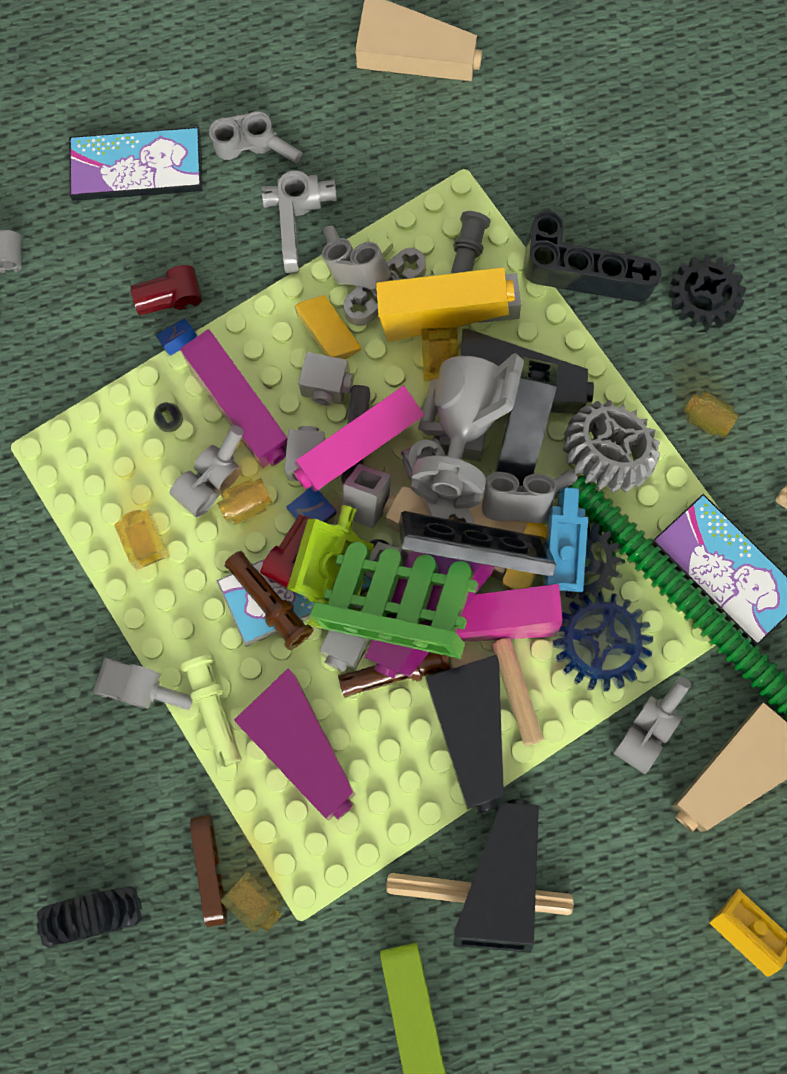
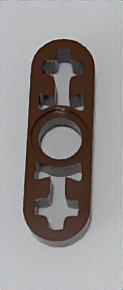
M210 814L192 817L190 819V830L204 921L207 928L227 924V910L221 874L217 875L216 864H219L213 820Z

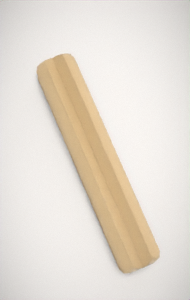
M509 638L499 639L492 643V650L499 660V671L523 744L529 746L539 743L543 740V735L512 642Z

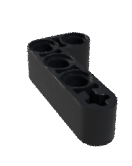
M542 211L535 216L527 238L523 267L524 275L531 283L635 302H643L652 295L662 275L661 268L657 262L645 257L562 243L564 226L561 217L552 211ZM537 261H542L547 265L540 264ZM570 266L576 267V268H578L579 270H575V269L571 268Z

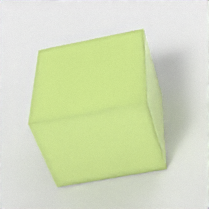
M381 233L371 241L379 246L384 258L393 249V242Z

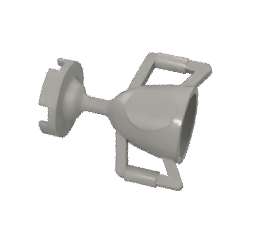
M516 353L512 354L500 366L483 358L473 356L452 357L442 363L438 380L433 379L430 382L422 411L425 416L420 418L418 429L426 435L448 436L451 439L447 456H427L415 462L412 469L411 478L413 480L411 489L419 497L433 504H436L438 496L455 500L454 508L456 509L471 508L481 503L487 480L478 468L461 460L466 443L472 442L483 435L493 424L494 420L513 409L524 360ZM438 413L439 422H434Z

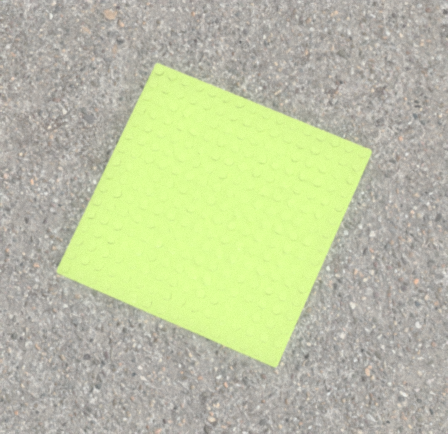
M466 169L456 172L347 240L354 249L362 243L371 242L381 233L393 242V249L385 257L386 262L403 249L415 248L421 251L425 257L426 272L424 277L451 274L456 256L453 243L456 238H459L462 222L460 221L462 212L476 211L490 218L491 223L489 228L484 231L481 243L484 247L483 253L478 258H475L472 271L504 267L505 274L517 273L521 299L519 319L485 323L476 322L388 342L379 315L364 326L353 325L346 319L343 306L344 300L358 286L337 283L322 255L300 267L299 272L290 273L195 331L197 336L207 329L213 333L287 438L289 429L298 430L300 426H312L318 428L319 431H323L327 439L346 426L348 422L351 393L344 394L342 404L332 403V405L326 406L315 403L312 398L303 397L298 385L306 352L324 354L297 316L295 305L322 295L327 297L362 348V350L346 360H348L350 373H354L353 386L365 385L370 388L369 409L402 386H405L423 411L430 382L433 379L438 380L442 363L449 358L461 356L462 329H470L588 369V381L594 382L592 403H586V405L591 406L596 401L604 405L611 400L615 407L624 403L625 409L629 412L637 409L636 416L639 419H648L646 427L656 430L654 439L660 442L659 449L657 450L660 456L654 467L655 470L650 477L646 478L642 485H639L637 488L633 486L627 492L619 488L614 493L610 491L608 486L600 489L605 492L604 497L606 499L611 498L613 500L612 505L614 507L619 506L621 508L620 513L622 515L627 514L629 516L628 521L630 523L635 522L637 524L636 529L638 531L643 530L645 532L644 537L646 539L651 538L652 540L702 494L717 506L558 290L554 287L531 283L526 279L523 271L526 247L472 174ZM407 261L404 262V271L408 268L416 270V261L412 264ZM402 274L398 275L399 279L402 280ZM367 292L368 299H372L370 292ZM357 303L353 305V313L358 310L362 313L366 312L365 304L359 306ZM164 350L12 443L11 450L141 665L161 674L158 680L160 682L159 685L190 695L193 691L187 673L182 671L180 665L199 656L212 655L213 661L211 666L216 681L222 684L223 694L220 695L222 704L243 761L225 768H219L216 753L198 703L192 701L190 710L165 704L294 917L299 921H303L471 810L466 809L426 684V677L440 672L423 676L422 681L402 680L344 698L338 675L355 671L346 668L345 672H341L324 663L326 657L322 656L320 648L329 630L313 627L314 630L309 638L293 650H287L284 646L286 641L279 633L248 647L244 645L216 580L232 574L224 565L226 560L234 553L243 551L248 560L254 564L265 559L276 545L280 546L296 521L286 507L306 490L299 481L288 480L284 470L286 457L276 465L271 466L269 464L262 468L240 439L233 457L234 462L241 467V473L237 480L221 493L205 514L196 518L169 493L174 482L187 471H192L196 475L198 472L194 469V464L197 458L212 445L220 448L231 426L193 377L181 351L169 356ZM169 402L178 406L183 415V422L176 431L164 432L158 428L153 418L155 408L158 405ZM167 410L162 412L167 423L174 420ZM550 412L534 474H543L555 479L567 470L575 472L576 465L566 463L568 453L563 451L565 442L563 437L569 421L576 414ZM438 413L436 414L434 422L439 421ZM509 413L494 420L493 424L486 431L481 462L461 459L478 468L485 475L486 480L490 474L495 473ZM420 419L363 458V465L392 475L389 497L391 494L397 496L401 486L411 487L412 484L411 479L405 472L401 451L411 448L418 441L434 438V436L426 435L418 429ZM589 432L590 440L593 439V435L591 432ZM579 473V474H576V475H577V478H578L579 476L584 475V474H583V473ZM342 474L319 489L321 494L337 511V514L326 522L329 525H337L342 509ZM559 493L552 506H557ZM386 514L382 515L374 528L353 521L351 530L359 538L368 542L374 539H382L388 542L389 545L402 549L400 532L387 527ZM548 520L542 524L548 526ZM593 522V523H589L590 530H591V528L593 527V525L595 524L594 522ZM602 546L600 553L603 561L606 563V553ZM616 553V557L625 559V564L616 566V570L623 576L622 578L613 577L611 579L615 587L613 591L604 587L601 589L603 598H595L590 593L588 601H581L578 593L574 599L565 597L566 591H560L563 622L557 636L510 639L543 735V740L529 746L523 744L499 671L504 787L716 646L715 644L711 646L708 643L710 639L707 636L702 637L700 635L702 631L698 627L696 629L692 627L693 622L690 619L686 621L683 618L685 614L682 611L678 613L675 610L677 606L674 603L669 604L667 602L669 598L666 595L661 596L659 594L660 589L658 587L653 588L651 586L652 581L650 579L645 580L643 578L645 573L642 570L639 572L635 570L637 565L634 562H627L628 556L626 554ZM585 558V566L588 567L590 560ZM536 574L531 587L543 586L544 575ZM598 574L589 578L588 583L584 585L595 582L601 575ZM489 576L477 591V594L507 590L503 586L502 581ZM368 591L361 594L360 596L366 597ZM356 607L355 611L361 612L362 608ZM309 619L303 621L305 625H307ZM372 639L370 640L357 666L356 671L376 665V662L364 658ZM497 640L464 642L465 647L461 659L447 656L451 669L494 656L492 643ZM288 668L298 679L356 794L351 799L354 806L339 820L335 816L329 821L326 820L234 721L242 711Z

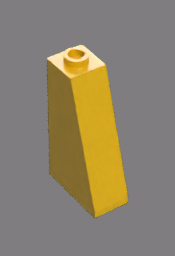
M504 267L376 282L378 315L388 342L509 315L508 302L515 301L513 280H506Z

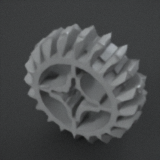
M611 400L604 405L596 401L591 406L585 405L576 415H573L564 432L563 439L565 442L563 451L568 453L566 463L576 465L574 474L583 473L586 476L585 484L594 481L597 483L598 491L608 486L612 493L619 490V488L627 492L633 486L637 488L639 485H642L646 478L650 477L660 456V453L657 451L660 442L654 439L656 430L646 427L648 419H639L636 416L637 409L629 412L625 409L624 403L615 407ZM589 432H591L593 435L592 440H590Z

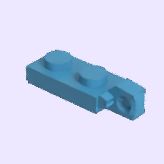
M566 487L559 489L557 506H551L550 515H548L546 542L555 560L556 567L553 577L544 575L543 586L559 584L560 591L583 592L588 517H585V509L578 508L579 489Z

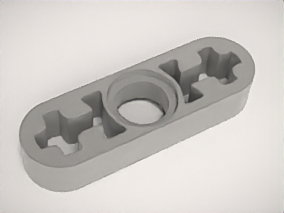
M415 248L403 249L387 262L391 271L389 281L400 280L398 277L400 274H402V279L424 277L426 272L425 257L421 251ZM407 261L412 264L416 261L417 269L408 268L404 271V262ZM358 286L347 295L343 306L345 317L351 324L364 326L378 316L376 289ZM367 292H370L372 299H368ZM356 303L359 306L365 304L366 312L362 313L358 310L353 313V305Z

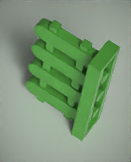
M362 542L350 544L346 549L345 555L338 554L335 562L340 566L333 590L326 589L323 597L326 601H329L328 605L315 602L310 615L323 629L461 659L465 643L456 632L458 628L465 630L467 620L465 617H461L468 593H476L478 587L477 581L473 580L474 573L468 563L457 561L450 566L448 574L444 575L438 573L437 562L432 556L427 554L419 556L412 568L403 567L404 558L395 548L384 550L378 562L369 560L370 551ZM365 571L374 573L367 596H358ZM399 578L408 580L401 604L391 602ZM433 585L443 587L436 611L426 610ZM353 607L362 608V611H355ZM387 614L396 615L397 617L396 619L389 618ZM422 621L432 623V625L427 626L422 625L421 623Z

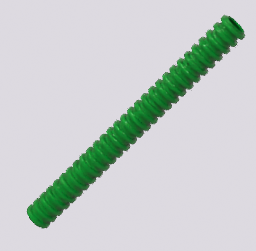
M579 476L577 481L568 488L579 489L578 507L585 509L588 522H594L603 526L604 533L610 531L615 534L611 544L619 543L622 545L623 549L619 553L628 556L627 562H634L637 565L635 570L637 572L642 570L645 573L643 578L645 580L650 579L652 581L651 586L653 588L658 587L660 589L659 594L661 596L666 595L669 598L667 602L669 604L674 603L677 606L675 610L678 613L682 611L685 614L683 618L686 621L690 619L693 622L692 627L694 629L698 627L702 631L700 635L702 637L707 636L710 639L708 643L711 646L715 644L718 647L717 652L719 654L723 652L727 656L725 660L728 663L732 661L735 664L733 668L736 671L740 669L743 672L742 678H749L752 681L750 686L752 688L757 686L760 689L758 694L761 697L766 695L769 698L767 703L769 705L774 704L777 707L775 711L778 714L782 712L785 715L784 720L787 722V679L784 677L786 673L783 670L779 672L776 669L777 664L775 662L770 663L767 660L769 656L766 653L762 655L759 652L760 647L758 645L754 647L750 643L752 639L750 637L745 638L742 635L744 631L741 628L737 630L734 627L735 622L733 620L729 622L725 618L727 614L725 612L720 613L717 610L719 606L716 603L712 605L709 602L710 597L708 595L704 597L701 594L702 589L700 587L695 588L692 585L694 581L692 579L687 580L684 577L686 573L684 571L679 572L676 569L678 565L675 562L671 564L668 561L669 556L667 554L663 556L660 553L661 548L659 546L654 547L652 545L653 540L651 538L646 539L644 537L645 532L643 530L638 531L636 529L637 524L635 522L630 523L628 521L629 516L627 514L622 515L620 513L621 508L619 506L614 507L612 505L613 500L611 498L606 499L604 497L605 492L596 489L597 484L595 482L585 484L586 476Z

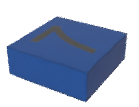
M183 318L157 334L156 337L170 356L180 351L181 347L196 338L197 334L187 320Z
M311 487L286 507L295 519L301 514L326 523L337 514L336 509L318 490L314 493Z

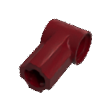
M189 265L173 267L165 273L164 277L130 286L132 299L139 316L170 307L183 310L186 305L193 304L198 306L202 302L195 269Z
M301 514L297 517L280 546L276 545L269 552L260 570L262 575L286 589L307 521L311 519Z

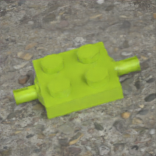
M342 505L337 525H329L316 518L308 519L287 587L288 590L306 596L312 603L317 602L328 605L329 601H326L323 597L326 589L333 590L340 566L335 563L338 554L345 555L346 549L350 544L362 542L369 549L371 555L374 544L359 538L351 530L357 511L351 506ZM365 576L363 577L358 596H360ZM310 616L309 621H308L307 624H308V625H312L313 627H316V628H322V627Z

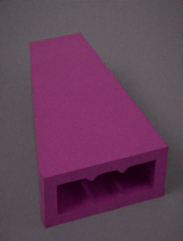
M207 329L181 347L180 351L191 374L230 426L236 425L243 429L244 433L241 440L260 466L265 468L269 464L273 466L281 462L286 457L287 436L213 333Z
M410 551L404 567L412 568L415 560L426 553ZM427 554L432 556L437 562L438 573L444 575L448 574L449 568L453 563L464 561ZM464 561L473 570V580L478 583V591L492 574L494 566ZM399 578L391 601L392 603L401 604L408 580ZM433 585L426 610L436 611L443 590L442 586ZM468 593L465 606L469 603V601L473 598V596L476 593ZM387 614L389 618L396 619L397 617L396 615ZM422 621L421 623L422 625L427 626L432 625V623ZM372 640L364 658L376 662L375 671L395 679L397 672L410 677L429 652Z
M288 668L242 711L234 721L326 820L329 821L333 816L339 820L354 806L351 799L356 794L298 679Z

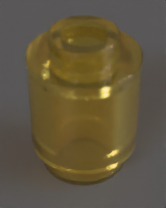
M706 390L701 396L695 393L684 410L689 413L686 421L713 437L719 435L724 439L740 416L732 411L734 409L733 406Z
M261 478L255 481L249 479L221 492L223 500L217 502L226 522L233 519L235 525L267 511L265 507L273 504Z

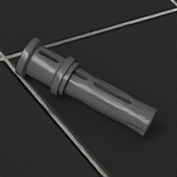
M476 211L462 212L460 217L462 227L459 238H456L453 243L456 256L451 274L473 270L475 258H478L483 253L484 247L481 243L484 231L489 228L491 223L490 218Z

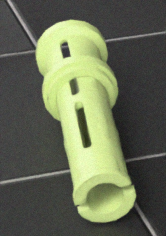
M211 654L190 659L180 666L182 671L187 673L193 691L190 694L191 699L199 704L216 753L219 768L221 769L243 760L237 749L220 697L223 694L222 684L216 681L211 666L213 658Z

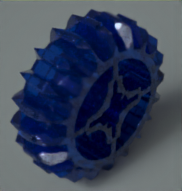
M599 592V597L595 598V603H592L590 597L585 595L581 601L583 608L572 601L568 606L572 615L562 612V623L566 626L561 625L560 630L557 631V635L564 638H558L552 642L553 648L564 649L563 652L556 655V661H569V664L564 667L563 673L567 675L575 669L578 674L574 679V683L579 685L584 677L589 678L587 689L591 691L595 688L597 681H601L602 691L608 692L611 686L610 680H613L617 689H622L625 686L623 676L628 681L634 682L637 679V675L633 668L643 672L647 665L640 658L646 659L652 656V651L642 645L651 644L653 636L641 634V632L650 627L648 621L641 623L636 621L643 612L641 609H636L632 614L627 611L631 605L629 599H626L622 606L617 605L618 595L614 593L611 594L608 602H604V595L602 592ZM603 615L598 628H584V630L575 628L586 617ZM615 619L625 626L630 635L631 643H627V639L620 637L615 632ZM605 627H607L605 632L606 642L611 644V646L607 645L598 657L600 648H598L599 641L594 640V637L598 639ZM573 640L579 641V645L586 647L590 651L591 666L587 665L578 656ZM622 653L630 655L628 661L622 666L611 670H601L606 656L611 654L620 656Z

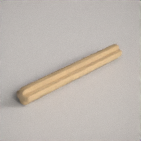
M390 873L387 877L386 891L394 895L465 903L472 882ZM536 890L535 911L562 915L572 914L573 895Z

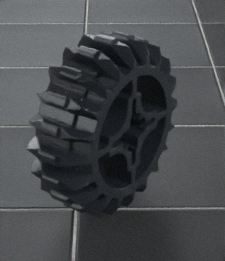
M126 886L47 905L37 912L38 922L36 925L38 935L41 937L42 945L50 947L135 926L142 920L141 900L138 898L136 888Z

